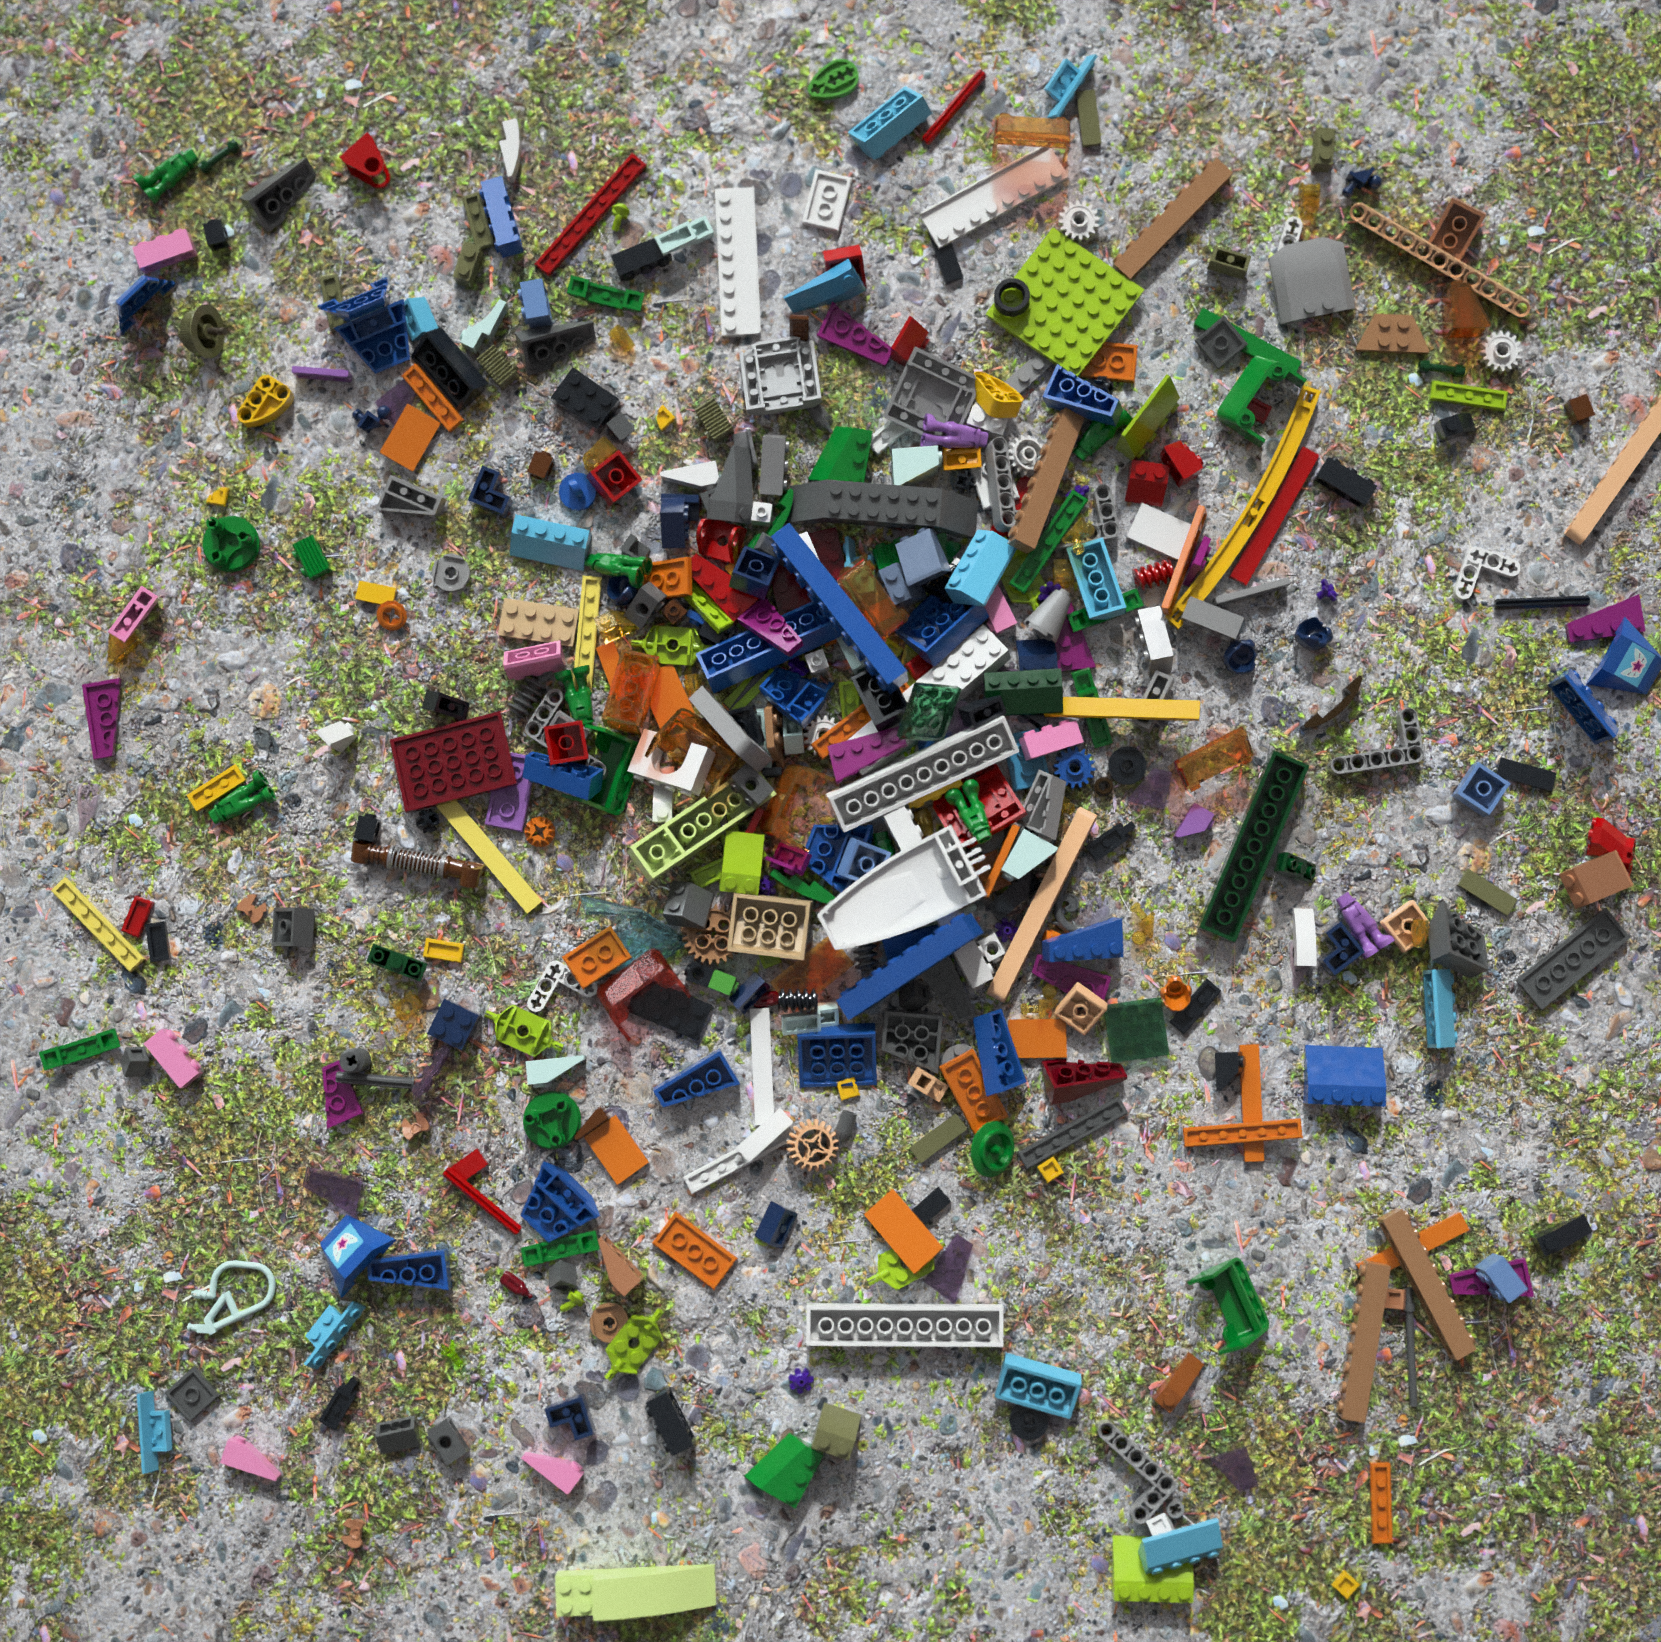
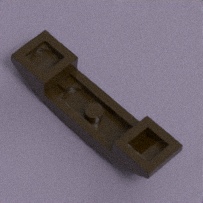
M1362 676L1356 677L1342 690L1347 696L1323 718L1316 713L1300 729L1308 730L1318 727L1340 714L1357 694L1362 682Z

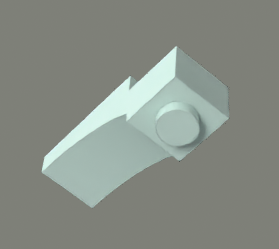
M703 216L690 223L687 221L656 236L655 241L662 255L665 256L681 248L694 244L698 245L714 237V231L706 216Z
M499 299L493 310L481 322L473 327L468 326L466 330H463L460 335L462 347L476 354L484 338L492 341L508 310L507 303Z
M836 1001L818 1003V1013H815L814 1008H812L811 1013L803 1010V1013L795 1012L781 1015L783 1036L821 1031V1027L839 1025V1010Z

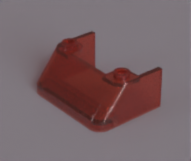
M655 948L648 949L601 983L596 991L599 1001L628 1042L631 1040V1036L622 1024L629 1015L628 1008L624 1002L654 980L663 988H670L678 983L688 998L691 997L689 989L663 954Z

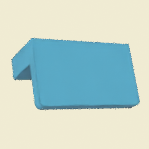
M425 297L407 298L404 301L407 330L412 341H418L426 332L438 328Z

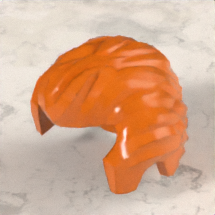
M1172 975L1165 987L1160 989L1161 999L1165 1007L1170 1011H1182L1191 1001V986L1185 985L1180 976Z

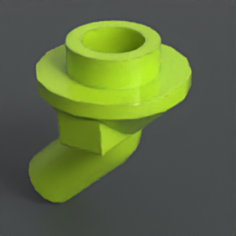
M622 203L612 206L611 215L615 216L612 225L613 231L618 232L622 219L627 220L630 215V210Z
M570 1290L567 1296L570 1301L562 1304L560 1310L566 1312L576 1305L581 1307L586 1302L584 1300L585 1296L578 1290L574 1292Z

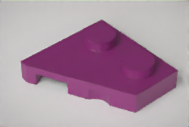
M1203 537L1189 567V572L1183 581V585L1190 587L1198 570L1202 572L1206 563L1203 559L1208 557L1212 548L1209 546L1211 538Z

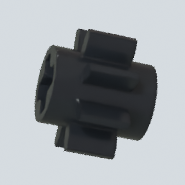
M1098 376V380H1094L1091 383L1092 386L1100 388L1110 395L1113 394L1114 384L1110 379H1107V376Z
M968 470L965 471V474L958 471V476L953 478L956 483L953 488H960L959 493L962 495L964 491L971 493V489L977 486L973 482L976 477L974 475L969 477L970 472ZM964 479H966V481H965L966 485H965V486L962 485V484L964 483V482H963Z
M432 809L418 812L420 817L415 818L417 828L423 830V833L436 831V825L440 824L438 814L432 812Z

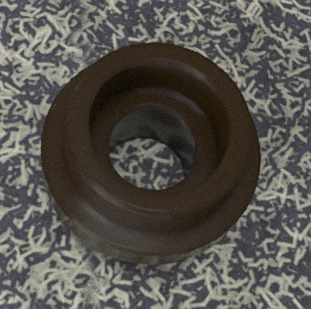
M1101 777L1095 781L1094 790L1099 796H1108L1113 790V783L1109 778ZM1106 784L1107 789L1101 790L1100 785Z

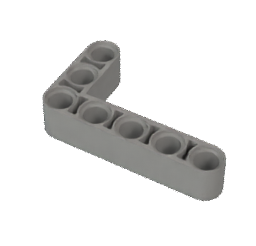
M995 437L985 447L993 523L997 531L1009 532L1015 525L1016 520L1014 518L1018 510L1015 509L1008 444L1004 438ZM1048 513L1043 529L1047 527L1052 520L1050 513Z
M1098 485L1093 493L1098 523L1069 529L1054 552L1064 551L1068 547L1102 537L1104 543L1113 541L1117 537L1119 524L1112 491L1108 485ZM1104 491L1107 497L1100 498L1097 492ZM1107 509L1111 515L1105 517L1102 515L1101 510ZM1110 527L1114 529L1115 534L1108 535L1105 529ZM1093 531L1096 534V538L1090 539L1086 533ZM1075 535L1078 541L1070 542L1068 536Z
M703 685L689 698L691 703L735 753L757 772H760L773 760L760 745L746 734Z
M551 689L547 692L525 726L526 734L545 748H547L544 726H549L557 711H561L566 702L565 695L560 690ZM559 694L560 700L557 703H553L552 697ZM545 710H549V717L546 719H542V712ZM538 726L539 732L536 735H531V729ZM588 754L589 759H587L586 765L603 767L604 780L608 776V768L601 761Z
M1405 708L1396 716L1400 748L1336 757L1328 762V772L1333 776L1413 765L1420 762L1424 757V750L1417 712L1412 708ZM1404 713L1410 715V722H1406L1403 719ZM1407 732H1411L1413 734V741L1407 739ZM1411 750L1416 752V760L1411 759L1409 755ZM1391 753L1398 756L1397 763L1391 760ZM1372 756H1376L1379 759V765L1372 763ZM1353 759L1360 761V768L1353 766ZM1334 762H1339L1341 764V771H1337L1334 769Z
M1107 1419L1100 1420L1096 1425L1099 1436L1151 1482L1131 1505L1129 1511L1136 1523L1143 1524L1150 1519L1174 1491L1175 1481L1169 1473L1111 1421ZM1105 1425L1111 1427V1431L1108 1434L1101 1433V1428ZM1118 1439H1125L1126 1443L1123 1447L1119 1448L1116 1446ZM1134 1452L1140 1453V1458L1137 1461L1131 1460V1455ZM1149 1465L1155 1466V1471L1152 1474L1145 1472ZM1169 1479L1170 1484L1164 1488L1160 1485L1161 1481ZM1156 1494L1157 1499L1154 1502H1148V1496ZM1137 1509L1144 1510L1142 1517L1135 1516Z

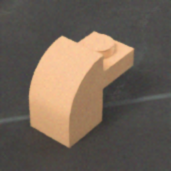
M919 1067L916 1068L907 1083L940 1102L949 1087Z

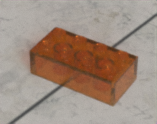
M626 649L621 650L601 718L604 727L639 735L642 734L661 668L659 656Z
M827 936L805 954L804 960L794 962L774 978L770 984L778 994L781 988L784 989L785 994H787L789 988L792 989L793 994H795L797 988H799L801 994L804 989H807L808 994L811 993L812 989H815L816 994H819L854 966V963L843 949L835 950Z

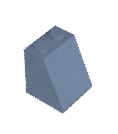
M921 528L916 531V535L912 537L910 535L904 536L899 539V543L895 544L906 583L910 587H919L952 571L934 529Z
M894 563L878 570V581L893 613L927 598L922 586L910 587L907 585L901 563Z

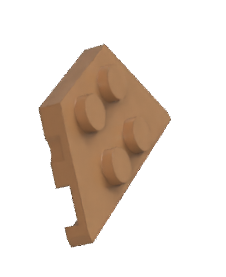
M1375 313L1356 346L1355 352L1428 355L1429 348L1413 315Z
M768 701L767 706L764 708L767 749L773 761H776V767L783 769L784 739L781 732L783 716H780V711Z

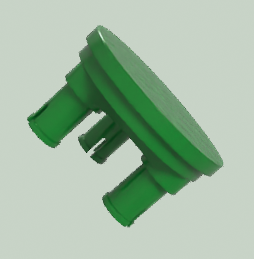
M225 516L219 519L210 517L211 521L207 519L206 525L208 528L204 534L202 545L204 555L209 563L218 570L229 573L239 572L248 568L256 560L260 550V538L255 527L247 520L237 516Z
M547 1091L535 1096L528 1103L523 1115L524 1130L528 1138L534 1144L544 1149H559L570 1144L580 1130L582 1121L577 1103L567 1094L558 1091Z

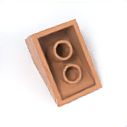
M1452 196L1428 242L1461 261L1486 213ZM1425 246L1424 250L1429 252V248ZM1437 255V257L1445 260L1443 255Z
M1617 850L1573 866L1559 874L1575 909L1633 886Z
M604 1234L598 1239L610 1282L613 1285L611 1288L617 1295L622 1294L625 1296L643 1279L644 1275Z

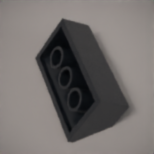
M442 327L426 332L410 356L458 413L476 400L488 385V382Z

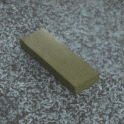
M1095 89L1076 91L1082 148L1101 146Z
M476 192L462 196L475 245L480 246L482 250L494 247L493 236L489 228L480 193Z
M338 273L319 277L324 303L334 298L339 303L344 301ZM327 313L331 333L337 332L334 329L335 327L347 323Z
M1466 869L1457 886L1505 916L1509 915L1518 900L1470 869Z
M955 1113L909 1148L918 1161L922 1163L966 1131L967 1128Z

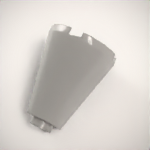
M1062 588L1060 590L1055 589L1027 617L1023 624L1027 628L1028 626L1032 627V631L1044 639L1052 640L1053 643H1056L1072 600L1069 597L1070 593Z

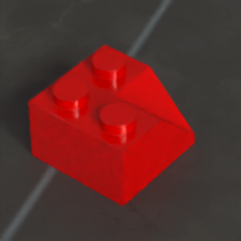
M1181 440L1165 446L1159 455L1163 464L1170 465L1169 473L1178 488L1198 477L1204 468L1201 457L1199 455L1196 456L1193 451H1190L1189 447L1183 444Z
M620 450L603 461L586 476L609 507L643 480Z

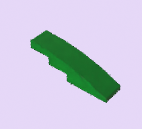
M1089 667L1071 673L1077 697L1099 698ZM1084 718L1094 748L1113 743L1106 718Z
M776 869L770 873L771 877L787 888L827 905L836 898L816 881H813L808 886L796 875L788 880Z

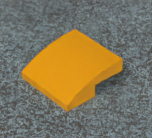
M942 446L944 471L982 468L980 446L978 448L951 449Z

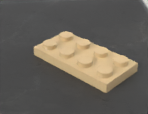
M504 598L498 636L540 643L561 641L562 646L574 648L579 609Z

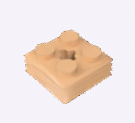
M1414 900L1408 901L1380 921L1388 935L1393 936L1395 939L1394 943L1402 953L1409 951L1429 936L1428 925L1430 922ZM1404 923H1411L1410 931L1404 929Z
M1077 982L1056 1007L1054 1014L1085 1036L1107 1011L1108 1003Z

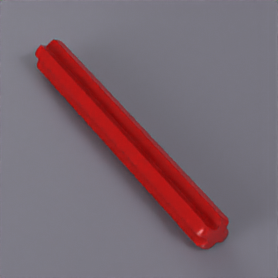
M979 69L923 135L922 140L927 145L933 142L986 78V73L983 70Z
M448 1167L443 1172V1177L513 1235L519 1233L522 1228L521 1225L451 1167Z

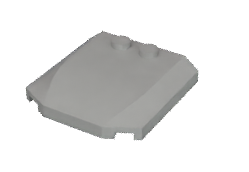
M1321 237L1287 244L1268 259L1280 324L1355 309L1343 242Z
M796 336L756 342L746 352L743 353L741 351L739 353L747 414L761 416L815 407L822 402L814 341L800 340V337Z
M914 347L882 417L920 435L931 433L945 436L947 434L944 432L924 431V416L926 413L932 414L939 422L954 421L957 424L963 425L976 397L975 375L918 347Z

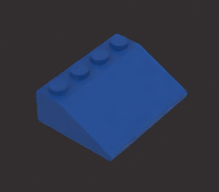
M930 595L892 630L896 631L895 634L923 660L935 667L989 617V614L984 606L953 603V601L948 603Z
M1570 668L1548 684L1552 692L1594 745L1617 736L1619 730L1616 726L1617 722L1612 716H1608L1604 711V705L1600 701H1596L1592 696V690L1581 682V677L1576 671Z
M875 1023L839 1024L838 1026L821 1027V1031L798 1034L800 1087L837 1086L838 1081L855 1077V1084L857 1086L877 1085ZM852 1082L842 1084L841 1086H853Z
M1305 1045L1303 1103L1386 1107L1383 1048Z

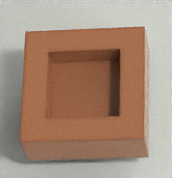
M1388 1288L1384 1308L1405 1310L1406 1290Z

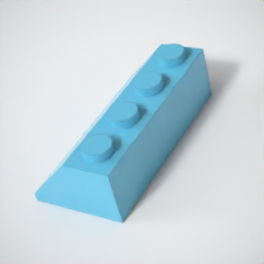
M905 86L851 129L848 134L867 156L876 160L882 157L884 152L890 147L895 146L905 135L910 134L916 126L925 122L932 112L923 95Z
M515 514L511 531L510 556L584 571V561L588 555L592 534L590 530Z
M977 530L944 588L953 603L985 607L1017 548L1007 544L1009 540L994 531Z
M1103 537L1066 548L1089 619L1107 620L1125 614L1126 605Z
M1450 969L1423 970L1427 1048L1455 1047V1043L1458 1041L1457 1032L1454 1031V1024L1456 1023V1013L1453 1012L1455 994L1452 992L1451 986L1454 984V976Z
M1005 1353L994 1398L1071 1419L1081 1388V1374Z
M1215 1518L1142 1539L1138 1554L1145 1574L1152 1573V1575L1163 1572L1165 1568L1176 1569L1186 1562L1194 1564L1199 1562L1200 1558L1208 1557V1559L1219 1556L1223 1548L1219 1521Z

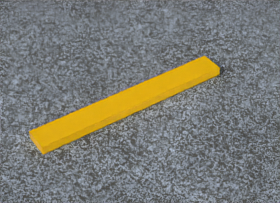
M1063 697V713L1044 714V716L1199 721L1200 701Z

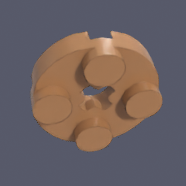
M613 1302L601 1304L591 1315V1332L601 1341L610 1343L628 1321L629 1316L621 1305ZM607 1317H611V1320L615 1321L612 1324V1328L604 1324V1321H607Z

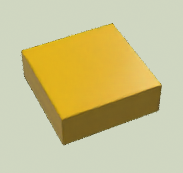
M855 1077L838 1081L837 1087L841 1101L860 1096L857 1084H855ZM852 1082L853 1086H841L842 1084Z
M1054 1156L1037 1166L1047 1183L1064 1173Z
M1345 1570L1331 1584L1346 1599L1360 1586Z

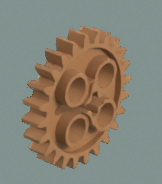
M715 904L714 908L710 910L707 920L708 928L685 927L686 929L682 930V934L685 935L682 938V942H688L684 945V949H690L688 955L695 954L694 961L700 958L702 965L705 961H708V965L711 966L712 961H715L716 965L719 966L720 960L726 964L727 957L733 960L732 953L739 954V952L727 951L729 938L724 936L729 935L732 910L730 909L725 912V906H722L719 910L717 904ZM721 923H725L728 925L729 928L727 930H721L719 929L718 925ZM711 932H715V938H711ZM705 940L708 945L700 947L697 942ZM724 942L727 947L719 949L716 944Z

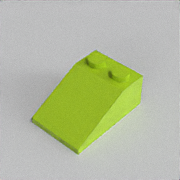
M726 830L719 881L720 891L758 895L765 835Z

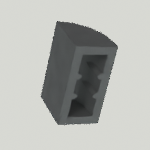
M415 1415L376 1424L375 1438L381 1454L420 1446L419 1429Z

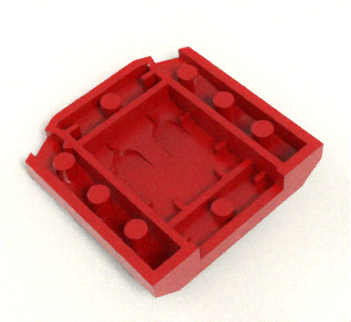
M996 763L961 779L962 784L970 779H975L979 783L978 799L985 806V813L992 836L1027 816L1024 807ZM960 786V791L962 792L965 798L966 805L968 808H970L971 804L966 798L962 790V786ZM945 793L942 794L941 798L934 800L933 808L945 828L952 825L961 844L973 838L964 822L959 819L957 807L950 805L946 801ZM976 840L973 844L967 845L965 847L967 849H970L977 845L978 842Z

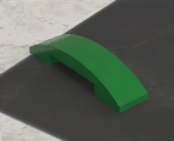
M573 275L570 277L567 294L575 298L604 307L632 312H641L645 293L630 289L625 291L593 283L589 279Z
M791 488L783 493L775 505L780 512L766 531V534L772 536L782 528L790 513L794 491ZM760 533L752 538L748 547L754 549L761 535Z
M1137 588L1122 593L1126 605L1125 614L1144 606ZM1086 608L1066 615L1073 633L1117 618L1113 617L1107 620L1089 619Z
M116 1028L91 1037L41 1051L39 1055L43 1069L46 1071L121 1047Z
M596 1230L557 1238L549 1243L545 1241L521 1247L520 1249L524 1267L555 1259L600 1250Z

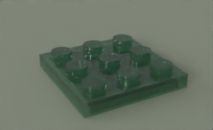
M914 682L896 736L900 739L944 740L962 689L955 685Z
M1161 997L1108 1004L1104 1018L1111 1063L1170 1055Z

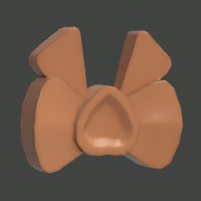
M248 894L247 898L242 899L238 903L237 910L245 912L250 917L251 922L256 924L263 918L264 912H267V905L263 903L256 908L252 904L257 895Z
M415 1112L417 1123L414 1122L412 1125L406 1118L403 1119L401 1127H403L402 1133L407 1140L411 1141L415 1135L430 1130V1124L424 1118L425 1115L423 1113Z
M349 1518L343 1523V1526L351 1529L350 1535L342 1536L341 1539L345 1545L348 1544L351 1548L362 1547L361 1537L365 1522L361 1519L352 1520Z

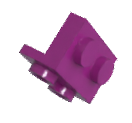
M779 842L773 857L766 856L765 860L770 862L769 866L780 871L783 868L784 872L791 876H794L795 873L803 876L812 855Z

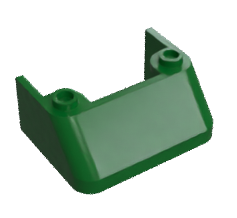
M1262 356L1252 358L1216 413L1220 422L1259 448L1266 439L1251 430L1255 422V416L1246 407L1265 379L1268 377L1275 382H1279L1285 378L1299 388L1307 380L1285 364Z
M585 724V728L597 733L595 746L603 752L600 761L608 768V776L602 780L601 791L588 801L562 793L561 797L609 814L620 815L624 810L634 780L633 774L627 770L639 742L606 728Z
M1232 1258L1204 1270L1187 1282L1188 1285L1199 1283L1206 1291L1213 1290L1228 1325L1224 1327L1222 1336L1227 1345L1218 1351L1219 1355L1246 1348L1269 1329L1266 1313L1240 1258Z

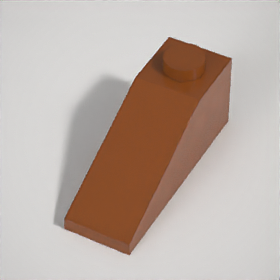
M1188 1351L1152 1398L1166 1411L1171 1413L1184 1397L1204 1364Z

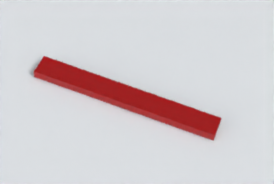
M631 153L534 265L550 277L643 172L647 165Z
M1304 446L1301 448L1230 574V578L1244 586L1248 584L1316 463L1319 454Z

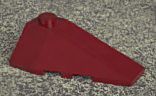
M1067 1059L1041 1062L1045 1091L1052 1105L1074 1101L1127 1080L1128 1077L1121 1063L1097 1062L1096 1064H1087L1085 1060H1078V1063L1067 1062Z

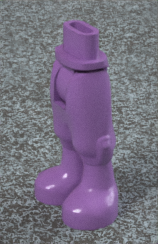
M926 413L924 416V431L944 432L947 435L940 436L923 433L920 447L942 445L945 448L951 449L987 446L988 432L957 424L954 421L942 423L937 421L932 414Z
M1347 892L1336 899L1340 906L1338 909L1342 912L1351 930V935L1359 941L1362 949L1365 951L1362 954L1365 960L1395 941V939L1391 935H1383L1377 929L1375 919L1371 918L1365 908L1355 901L1356 898H1352L1350 893ZM1366 931L1370 934V936H1371L1372 939L1374 940L1375 945L1372 944V943L1370 942V940L1368 939V937L1366 936V933H1365Z

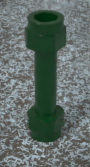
M235 139L228 141L225 148L207 161L205 159L200 161L198 166L204 174L213 170L211 167L231 152L233 154L238 152L240 146Z
M1419 360L1417 370L1421 373L1433 371L1453 374V377H1464L1466 367L1461 364L1447 366L1431 364L1429 360Z

